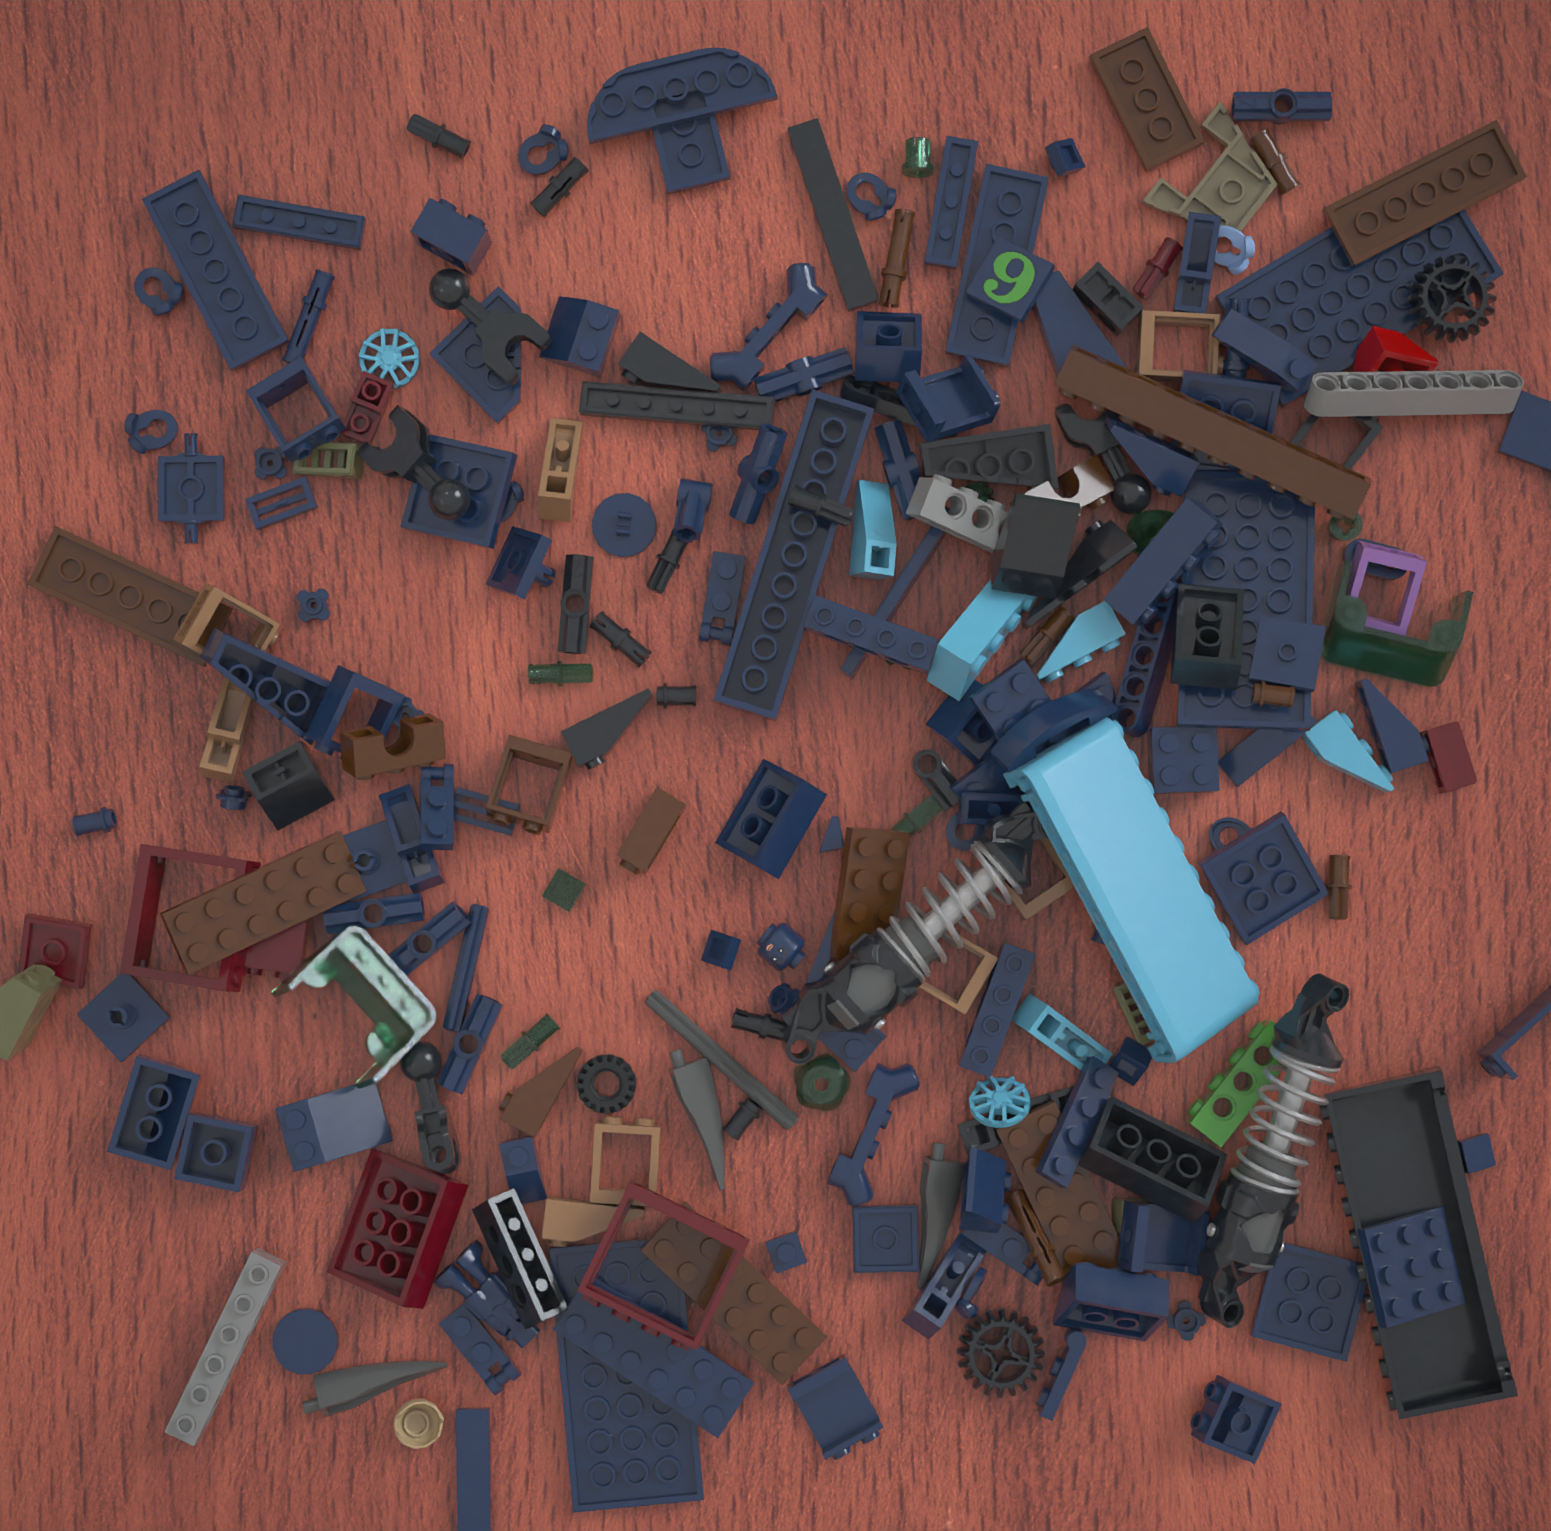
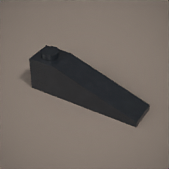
M1111 519L1105 524L1099 520L1086 529L1087 537L1084 538L1068 560L1064 578L1055 599L1042 597L1024 622L1023 626L1025 629H1029L1059 607V605H1062L1129 556L1138 547L1135 542Z

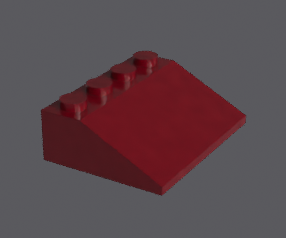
M371 1148L327 1272L399 1306L424 1309L469 1185L442 1173Z

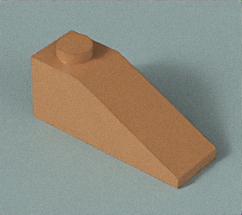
M551 418L538 492V519L571 522L583 421Z
M548 1196L545 1205L542 1239H549V1245L568 1247L569 1242H576L606 1231L619 1204L590 1203L587 1200ZM631 1205L622 1224L644 1217L645 1207Z

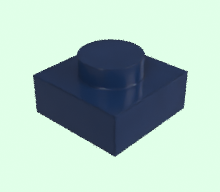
M1073 138L1055 141L1045 147L1050 164L1058 177L1077 173L1085 168Z
M710 930L701 961L731 970L741 939Z
M796 1230L765 1241L776 1274L807 1263Z

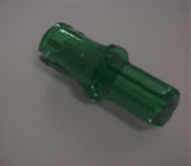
M558 661L557 664H529L528 681L529 684L557 683L558 686H563V683H590L594 678V669L590 663L563 664L562 661Z
M931 795L909 814L905 812L903 814L905 817L890 830L906 831L910 833V837L916 832L920 834L922 832L921 828L941 812L943 808Z
M546 1013L527 1032L524 1030L521 1032L522 1036L501 1054L502 1061L510 1069H514L533 1051L536 1050L538 1052L540 1050L539 1046L561 1028Z

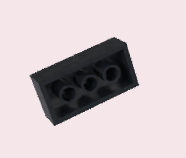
M1109 1096L1079 1160L1078 1166L1195 1223L1210 1205L1228 1154Z

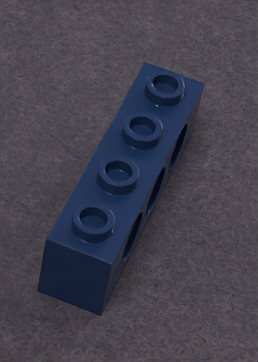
M816 595L804 623V628L807 632L927 675L929 674L937 644L939 643V640Z
M1002 942L997 955L998 960L991 971L957 1065L991 1077L1036 954Z

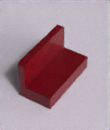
M1452 722L1420 732L1421 736L1424 735L1430 747V754H1427L1439 794L1454 791L1477 782L1459 722Z

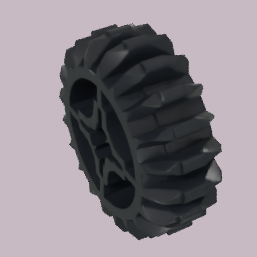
M1451 254L1447 258V262L1439 256L1435 259V266L1427 262L1423 266L1425 272L1418 271L1414 275L1418 282H1412L1409 285V289L1416 294L1409 295L1407 302L1416 304L1415 307L1409 310L1410 315L1419 314L1420 316L1415 322V326L1419 327L1423 323L1428 326L1424 330V335L1428 336L1434 330L1436 331V341H1441L1446 334L1448 343H1454L1457 335L1464 342L1469 339V333L1476 336L1480 333L1479 326L1486 327L1489 324L1486 316L1494 314L1495 309L1488 304L1494 303L1497 300V296L1487 293L1495 285L1491 282L1487 284L1484 282V279L1489 276V272L1484 271L1480 275L1476 272L1480 266L1478 262L1468 267V257H1462L1457 264L1455 255ZM1442 275H1454L1460 277V280L1454 285H1449L1444 281L1440 283L1434 278ZM1469 285L1475 295V308L1472 306L1473 302L1468 299L1466 294ZM1459 288L1455 295L1457 297L1456 302L1444 310L1448 304L1446 300L1449 298L1448 296ZM1428 290L1431 291L1430 295L1437 302L1435 313H1433L1428 303ZM1449 313H1455L1460 317L1464 315L1469 319L1462 323L1443 321L1444 317Z
M1003 1307L998 1309V1318H994L991 1309L986 1310L988 1320L984 1322L978 1314L975 1315L974 1319L978 1326L974 1328L968 1323L964 1326L967 1332L971 1334L970 1337L965 1335H959L958 1340L967 1344V1347L956 1348L958 1355L967 1357L958 1361L959 1368L970 1367L963 1374L965 1380L976 1376L972 1387L976 1390L985 1383L983 1393L987 1396L990 1395L992 1388L996 1387L998 1398L1003 1397V1388L1008 1387L1010 1395L1015 1396L1014 1385L1019 1384L1021 1389L1026 1391L1028 1387L1023 1380L1026 1377L1033 1382L1037 1380L1031 1369H1043V1365L1035 1361V1358L1045 1357L1044 1350L1035 1349V1347L1044 1343L1043 1338H1032L1038 1332L1037 1326L1033 1325L1025 1329L1029 1323V1318L1024 1316L1019 1322H1016L1018 1312L1014 1309L1010 1312L1009 1318H1005L1006 1313ZM1004 1327L998 1338L993 1341L979 1339L989 1329ZM1014 1330L1018 1331L1025 1338L1027 1356L1021 1355L1012 1349V1334ZM1005 1342V1349L1011 1356H1001L1000 1360L996 1362V1355L990 1349H1000ZM974 1349L980 1350L990 1357L987 1375L976 1366ZM1006 1365H1022L1015 1374L1006 1378H997Z

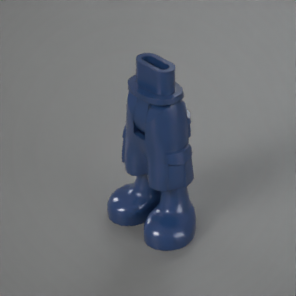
M476 1239L461 1252L455 1262L468 1272L480 1284V1287L474 1288L453 1262L434 1279L433 1283L440 1289L449 1288L457 1291L465 1298L463 1306L474 1317L486 1322L497 1333L506 1337L507 1341L513 1339L523 1348L539 1333L540 1329L535 1325L525 1330L500 1272L489 1273L483 1266L481 1261L483 1245Z

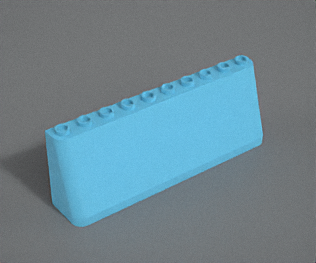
M1106 717L1092 726H1085L1036 754V758L1011 772L1003 773V776L1010 788L1019 786L1025 792V794L1021 795L1023 802L1029 801L1150 1029V1032L1146 1033L1149 1040H1155V1043L1148 1047L1154 1062L1176 1063L1259 1003L1258 996L1260 991L1256 983L1249 979L1243 968L1245 967V962L1242 956L1233 949L1229 941L1230 934L1227 927L1218 920L1213 911L1215 905L1211 897L1202 890L1198 882L1200 877L1197 870L1188 863L1184 855L1183 843L1168 825L1170 822L1166 811L1158 806L1153 796L1154 788L1152 784L1143 777L1139 770V760L1136 754L1131 749H1128L1123 739L1124 732L1121 725L1116 720L1112 721Z

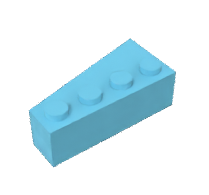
M990 579L937 644L927 682L960 701L991 656L999 650L1007 634L1015 630L1021 620L1022 613L1025 610L1029 612L1032 609L1038 596L992 590Z

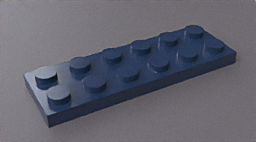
M986 164L945 354L963 358L964 356L972 355L974 360L1008 367L1018 321L969 297L966 291L998 237L1033 254L1049 177Z
M200 170L142 199L232 372L289 343V339Z
M596 1277L593 1283L594 1285H597L641 1307L640 1305H638L637 1303H635L634 1301H632L631 1299H629L628 1297H626L625 1295H623L622 1293H620L619 1291H617L616 1289H614L613 1287H611L610 1285ZM577 1291L567 1306L568 1310L563 1312L553 1330L716 1438H719L753 1386L754 1381L699 1345L697 1350L690 1348L689 1352L671 1344L673 1338L663 1333H660L659 1337L651 1335L641 1329L643 1323L633 1318L629 1322L623 1321L611 1314L613 1308L602 1303L600 1307L593 1306L581 1299L583 1294Z

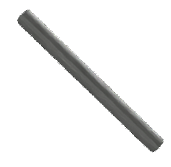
M654 990L646 998L645 1003L704 1057H707L716 1068L786 1130L792 1128L797 1122L798 1116L658 990Z

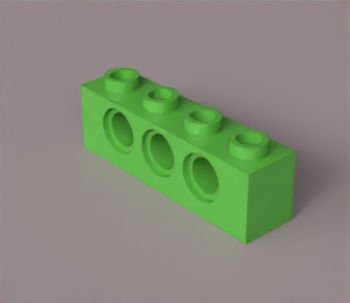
M1266 1019L1264 1023L1258 1021L1247 1035L1250 1038L1249 1042L1243 1049L1240 1046L1235 1049L1227 1060L1230 1063L1223 1075L1218 1072L1207 1085V1088L1210 1089L1203 1100L1197 1098L1187 1111L1190 1116L1186 1122L1220 1148L1247 1116L1249 1110L1260 1099L1256 1089L1263 1085L1272 1084L1266 1078L1263 1069L1269 1065H1282L1273 1058L1269 1050L1274 1036L1275 1023L1272 1020ZM1264 1046L1269 1052V1058L1266 1063L1258 1065L1254 1060V1052L1258 1047ZM1269 1071V1073H1271L1275 1078H1277V1076L1281 1072ZM1240 1072H1245L1249 1077V1084L1243 1090H1237L1233 1083L1234 1077ZM1219 1098H1225L1229 1103V1109L1224 1115L1217 1116L1213 1110L1214 1102Z

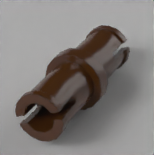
M1268 128L1250 139L1265 162V167L1270 171L1278 184L1282 195L1300 185V182L1296 179L1285 160L1288 158L1286 153H1281Z

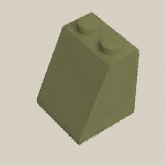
M33 964L0 987V1058L5 1061L10 1060L29 1047L62 982V979L55 976V972L49 967Z

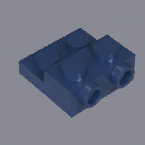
M1217 1375L1215 1381H1210L1205 1387L1204 1397L1206 1401L1202 1410L1197 1411L1191 1419V1428L1193 1429L1191 1435L1202 1443L1255 1464L1282 1404L1239 1383Z

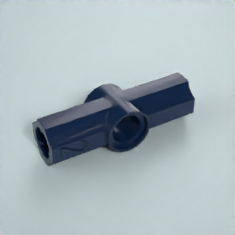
M1282 88L1275 92H1233L1231 116L1233 122L1270 121L1273 124L1281 125L1288 121L1331 120V92H1293L1290 89ZM1278 100L1284 101L1289 107V112H1279L1276 110L1274 102Z
M846 347L815 358L807 356L786 364L785 368L754 378V382L759 396L774 397L775 402L793 395L800 397L811 394L812 389L818 391L825 384L854 375V369Z
M893 420L874 427V431L884 459L882 464L890 489L893 488L900 514L903 521L915 519L907 515L906 511L918 480L922 476L916 456L910 450L902 422Z
M762 423L751 454L745 456L740 461L737 473L741 478V482L729 512L732 518L746 524H754L765 495L777 486L779 472L775 468L788 435L782 428Z
M420 892L338 904L324 911L323 918L327 934L425 921V909L422 893ZM372 904L379 905L382 909V917L376 923L369 921L366 916V911Z
M452 901L378 963L382 973L394 985L399 984L472 922L468 915L455 901ZM421 934L427 935L431 939L432 946L429 952L422 951L418 946V938Z
M480 993L476 994L461 1030L454 1038L453 1047L437 1080V1084L461 1095L464 1093L477 1062L486 1049L487 1040L504 1004ZM468 1034L474 1036L478 1043L477 1049L473 1053L467 1052L463 1047V1039Z

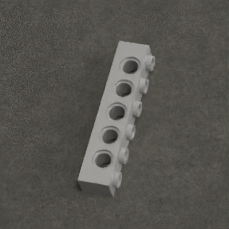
M259 1248L251 1252L165 1429V1433L192 1446H195L202 1439L287 1263L286 1261Z

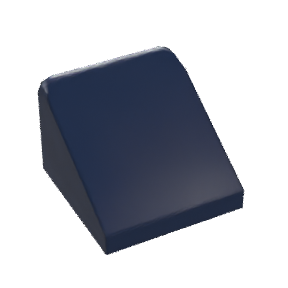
M833 816L831 818L819 853L844 847L839 817Z
M1126 1037L1108 1066L1119 1072V1078L1134 1086L1149 1067L1152 1056L1147 1047L1130 1037Z
M1489 1133L1457 1140L1465 1173L1477 1172L1496 1165Z

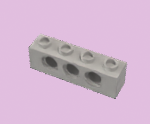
M934 474L932 478L920 477L906 514L993 554L1000 536L999 527L1001 524L1004 526L1008 515L1004 511L1006 506L987 499V502L977 499L979 493L971 489L960 487V490L950 486L952 483L950 479ZM949 498L951 502V508L947 513L945 510V503ZM976 511L978 515V520L974 525L972 522V515Z

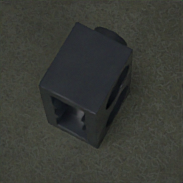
M1099 262L1072 289L1079 300L1116 337L1139 316L1144 308Z

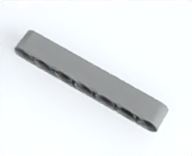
M1509 370L1323 372L1313 376L1304 402V408L1310 414L1319 417L1507 414L1514 410L1524 385V380L1519 374Z

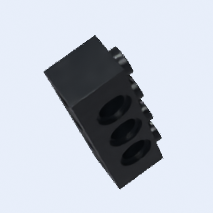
M515 1188L492 1197L473 1208L472 1212L525 1330L568 1310Z

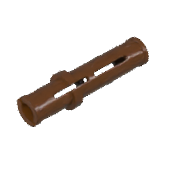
M895 209L886 267L882 268L881 272L884 279L878 304L887 308L889 304H891V308H899L902 281H905L907 272L904 269L913 219L915 217V212L905 209V214L902 213V209Z
M1024 1189L1012 1192L1006 1196L1005 1200L1008 1202L1031 1250L1029 1256L1033 1262L1036 1261L1047 1287L1057 1285L1064 1281L1066 1276L1063 1274L1054 1255L1056 1251L1053 1243H1048L1025 1195Z

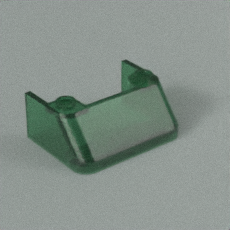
M1346 561L1336 568L1323 626H1326L1321 652L1322 660L1331 665L1430 688L1441 684L1445 680L1462 643L1474 592L1467 590L1456 595L1451 620L1444 619L1436 622L1430 629L1428 641L1365 626L1367 619L1366 605L1357 597L1345 595L1352 563Z
M351 926L340 931L307 957L271 994L275 998L292 991L301 981L308 987L321 988L334 978L376 1024L367 1035L365 1041L366 1050L376 1063L354 1084L358 1089L378 1083L432 1028L437 1015L432 1003L363 928Z

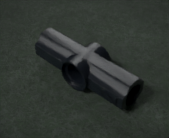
M566 554L563 592L560 601L561 616L558 652L586 654L594 557L578 554ZM574 596H579L585 601L584 608L578 613L570 612L567 609L569 599Z

